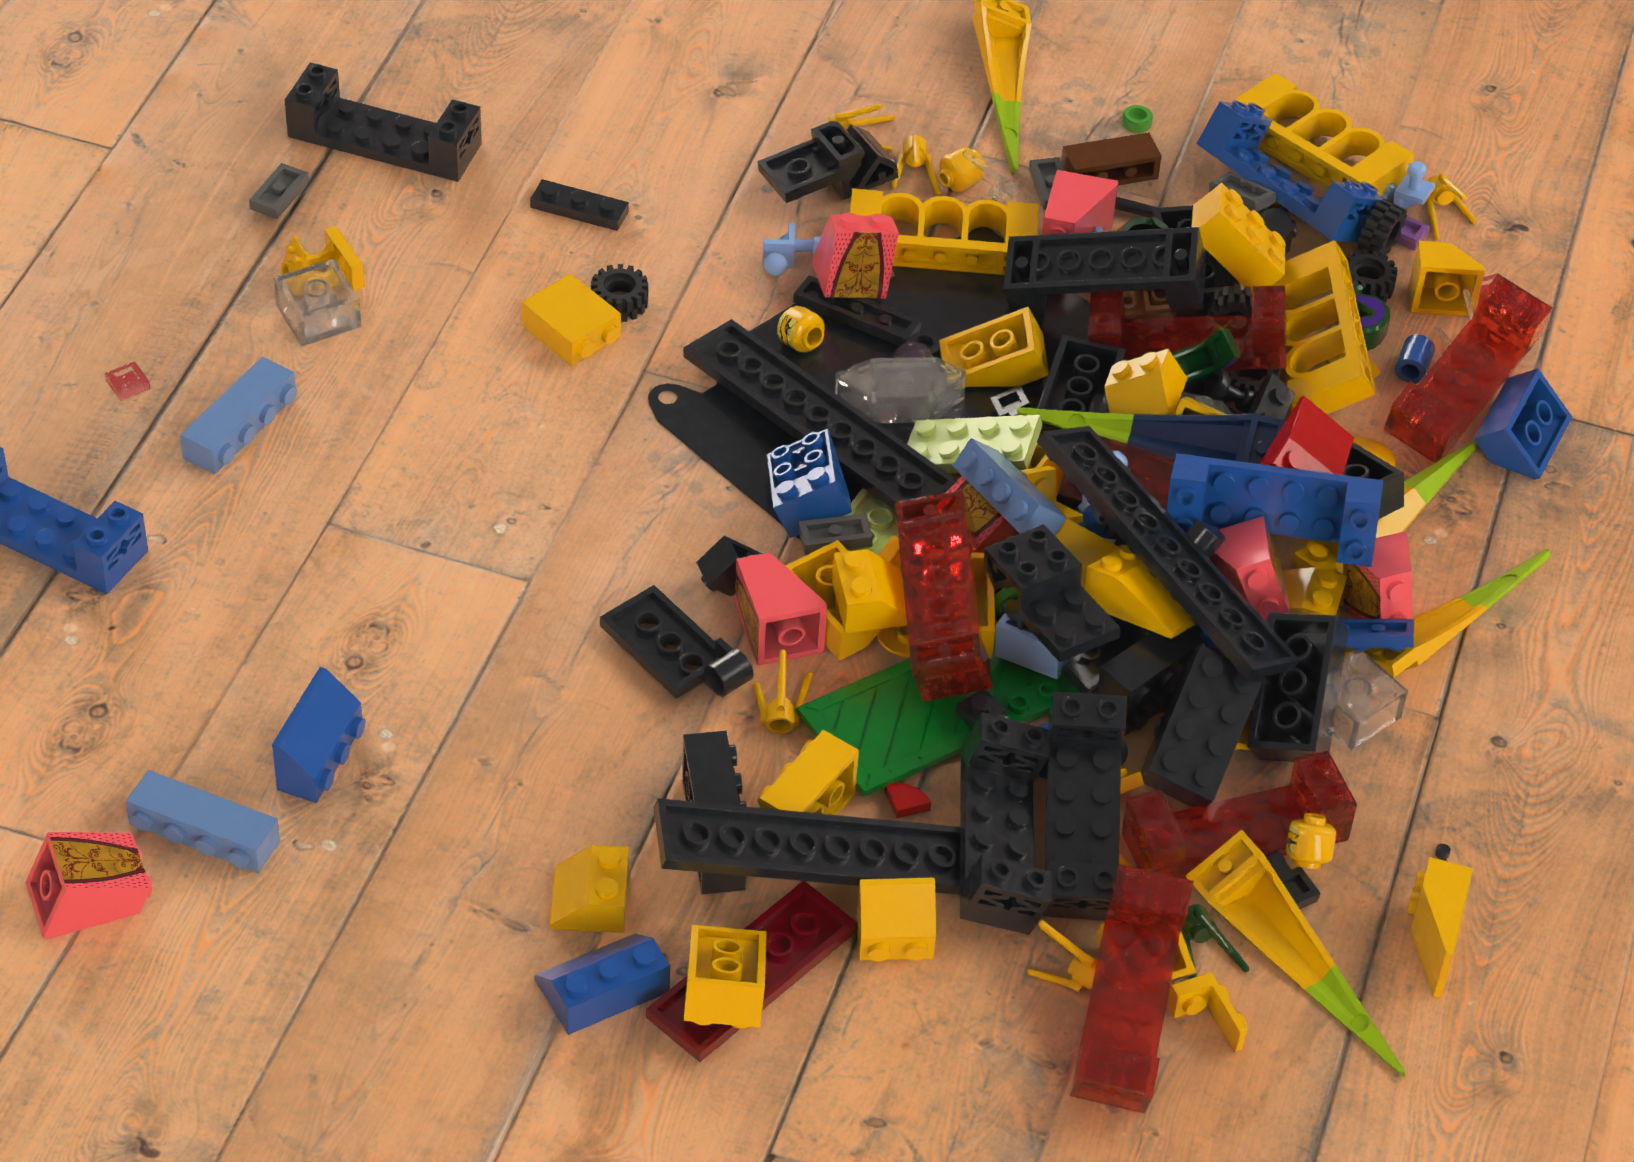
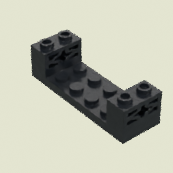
M310 62L284 99L287 135L289 138L459 182L482 145L480 106L452 99L438 122L435 123L340 98L338 69Z
M1199 227L1009 236L1003 290L1011 313L1029 307L1034 317H1045L1046 297L1048 294L1158 289L1165 290L1170 311L1203 310L1207 256Z
M1058 691L1053 693L1048 725L1049 758L1047 760L1044 870L1051 871L1052 902L1044 912L1043 917L1112 921L1118 918L1123 901V865H1119L1121 746L1126 731L1127 696Z
M981 712L961 746L960 919L1030 935L1052 902L1051 871L1034 867L1033 782L1049 758V729Z

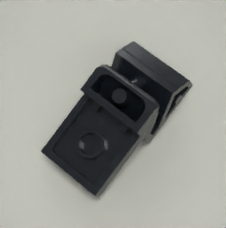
M829 121L812 128L811 140L757 161L759 172L785 203L797 200L830 185L845 200L851 197L852 188L869 190L898 178L896 161L869 131L851 124L845 130L836 121Z
M1044 524L984 548V565L994 590L1005 587L1008 589L1013 586L1018 589V596L1008 600L1006 606H1004L1006 615L1020 631L1028 628L1059 663L1120 638L1119 625L1081 586L1082 564Z

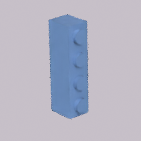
M262 356L180 434L183 458L213 474H216L224 465L229 464L236 453L246 444L251 443L255 435L265 425L270 424L286 405L292 403L297 393L294 372Z
M970 438L952 465L1019 533L1044 524L1056 535L1067 519L1003 454L988 445Z
M150 770L146 772L126 800L129 824L137 829L163 836L175 844L181 843L192 847L206 856H215L226 860L241 869L247 868L259 873L280 842L278 818Z

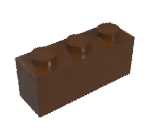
M1150 132L1063 146L1061 163L1064 171L1117 180L1119 186L1158 179L1162 156Z

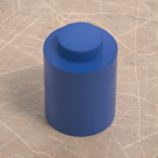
M1414 334L1408 336L1403 343L1394 368L1397 377L1411 384L1422 382L1427 375L1435 353L1434 343L1423 335Z

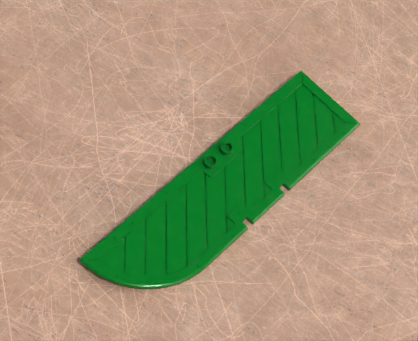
M1000 619L995 620V631H996V624L998 623V621H999ZM1197 625L1190 627L1201 636V627ZM994 636L992 659L911 657L798 706L795 710L815 737L822 730H825L859 750L856 788L865 797L885 788L891 783H896L960 754L961 746L971 728L955 713L956 704L982 688L1006 709V716L1008 718L1026 724L1049 714L1054 691L1080 692L1063 673H1061L1058 679L995 656ZM1097 688L1091 691L1090 694L1097 692Z

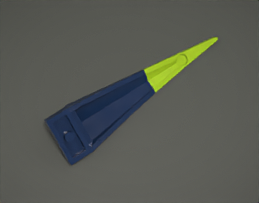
M1021 407L1017 409L1019 415H1040L1043 423L1062 429L1090 426L1105 442L1173 463L1176 453L1259 464L1286 421L1257 414L1149 415L1076 412Z

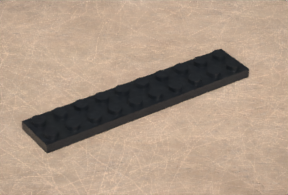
M732 319L683 347V357L798 441L802 440L809 433L820 432L828 428L842 473L909 522L927 512L958 481Z
M1090 426L1044 431L1041 433L1037 443L1046 452L1047 457L1062 470L1067 480L1075 485L1085 496L1089 505L1101 514L1107 521L1108 526L1124 540L1129 550L1137 555L1147 566L1151 575L1157 578L1170 592L1171 597L1191 616L1192 621L1201 627L1213 641L1214 646L1222 651L1232 662L1239 674L1248 680L1292 671L1297 666L1300 659L1191 540L1123 462L1115 456L1114 452Z
M660 798L657 799L653 807L661 869L859 886L860 880L935 878V893L960 895V827Z

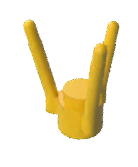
M878 103L849 112L836 113V116L828 117V122H839L847 130L850 124L861 126L893 121L895 117L894 115L853 120V117L880 110L882 104ZM881 145L887 152L892 151V147Z
M918 135L906 138L903 142V152L898 154V178L892 180L891 188L895 189L897 187L905 163L911 167H920L925 164L934 192L939 196L941 190L932 165V156L927 153L926 140Z
M1445 173L1435 174L1427 180L1435 183V189L1425 201L1435 241H1438L1440 236L1434 202L1439 205H1448L1453 201L1472 224L1477 223V219L1461 201H1465L1467 196L1448 179Z
M781 649L779 652L777 697L771 699L770 703L766 705L760 683L756 681L753 684L761 713L760 724L766 725L769 731L776 734L788 733L794 727L800 725V717L797 715L795 708L804 704L813 677L811 671L806 673L795 706H793L791 700L785 697L786 651L784 649Z
M1044 920L1039 921L1038 924L1042 931L1075 956L1067 970L1072 975V979L1032 968L1027 969V975L1069 987L1077 993H1080L1083 987L1091 991L1094 990L1104 975L1107 966L1083 952Z

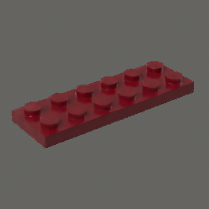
M806 881L798 884L744 928L746 930L766 931L765 990L762 1010L857 932L858 922ZM685 976L646 1008V1018L697 1061L701 1062L735 1034L739 1028L725 1024L698 1025L692 1021H684L687 976Z

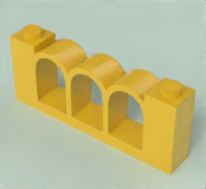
M1277 73L1272 74L1234 99L1245 105H1248L1249 102L1259 105L1265 110L1264 115L1272 120L1269 129L1258 146L1260 149L1329 189L1333 181L1346 182L1351 180L1357 184H1361L1364 181L1378 189L1377 194L1381 197L1384 190L1390 184L1399 186L1405 176L1408 175V165L1414 162L1415 154L1392 140L1386 143L1383 136L1369 128H1352L1353 123L1345 113L1336 109H1320V103L1314 95L1298 90L1296 84ZM1283 118H1300L1287 128L1276 123ZM1319 136L1333 137L1320 147L1308 142ZM1352 155L1366 157L1352 167L1341 161L1343 158Z
M852 188L850 213L865 216L884 214L892 216L893 220L907 221L916 228L917 236H898L893 266L1005 275L1009 236L1037 235L1038 203L1008 201L1006 206L998 201L978 200L966 207L963 202L948 196H936L922 203L919 198L907 193H891L883 196V191ZM948 224L960 232L961 240L924 237V232L931 225ZM989 227L1003 235L1004 243L968 240V234L973 229Z
M1335 240L1285 261L1284 276L1265 291L1270 301H1272L1276 313L1282 320L1278 329V337L1288 351L1284 361V368L1291 379L1287 381V385L1295 393L1289 410L1292 412L1302 396L1308 398L1324 413L1329 414L1376 395L1348 260ZM1333 290V294L1297 308L1303 302ZM1337 321L1340 323L1338 326L1302 340L1313 331ZM1346 352V357L1308 372L1316 364Z

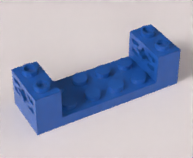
M1233 100L1232 103L1219 101L1196 144L1243 178L1276 192V201L1331 241L1358 243V238L1362 234V227L1366 225V219L1370 217V213L1375 209L1376 204L1380 203V200L1383 199L1377 194L1378 189L1364 181L1361 184L1351 180L1346 182L1333 181L1324 198H1318L1313 194L1314 189L1301 181L1297 183L1290 178L1292 175L1290 171L1278 165L1273 166L1268 162L1270 158L1257 150L1272 123V120L1264 115L1265 110L1252 102L1245 105L1237 100Z
M0 447V544L108 594L148 552L143 513L114 501L98 518L91 516L8 476L4 449Z
M1176 453L1170 480L1167 513L1185 533L1196 520L1203 521L1212 526L1226 528L1263 516L1270 534L1339 543L1338 563L1372 567L1383 480Z

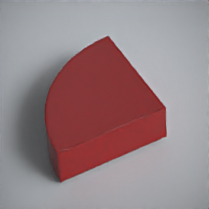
M891 783L885 787V794L896 819L931 810L930 799L920 789L905 783Z

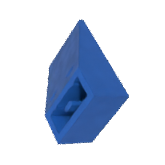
M828 428L820 432L809 433L802 440L790 445L779 446L773 452L767 454L773 508L790 538L800 535L799 521L839 517L852 512L849 491Z

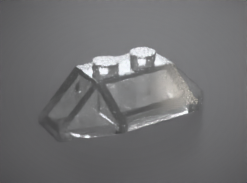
M937 357L871 358L852 366L847 371L837 372L835 374L834 393L878 424L915 423L916 420L940 419L961 402L965 395L967 375L965 370L957 369L952 364Z

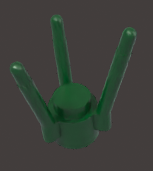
M1193 904L1179 914L1178 921L1182 926L1180 930L1194 967L1195 962L1190 940H1194L1196 943H1204L1213 937L1244 972L1249 971L1250 968L1218 930L1203 905ZM1197 973L1195 975H1191L1190 978L1197 977Z

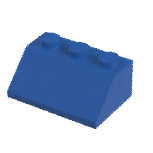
M1537 368L1506 379L1477 431L1474 440L1492 464L1532 479H1539L1569 425L1572 415Z
M319 667L272 743L277 790L317 803L324 790L328 791L331 788L335 771L340 764L344 765L347 761L350 746L355 738L359 739L362 736L366 723L365 719L362 718L361 702L326 668Z
M635 933L535 975V981L569 1035L662 996L670 989V964L653 938Z

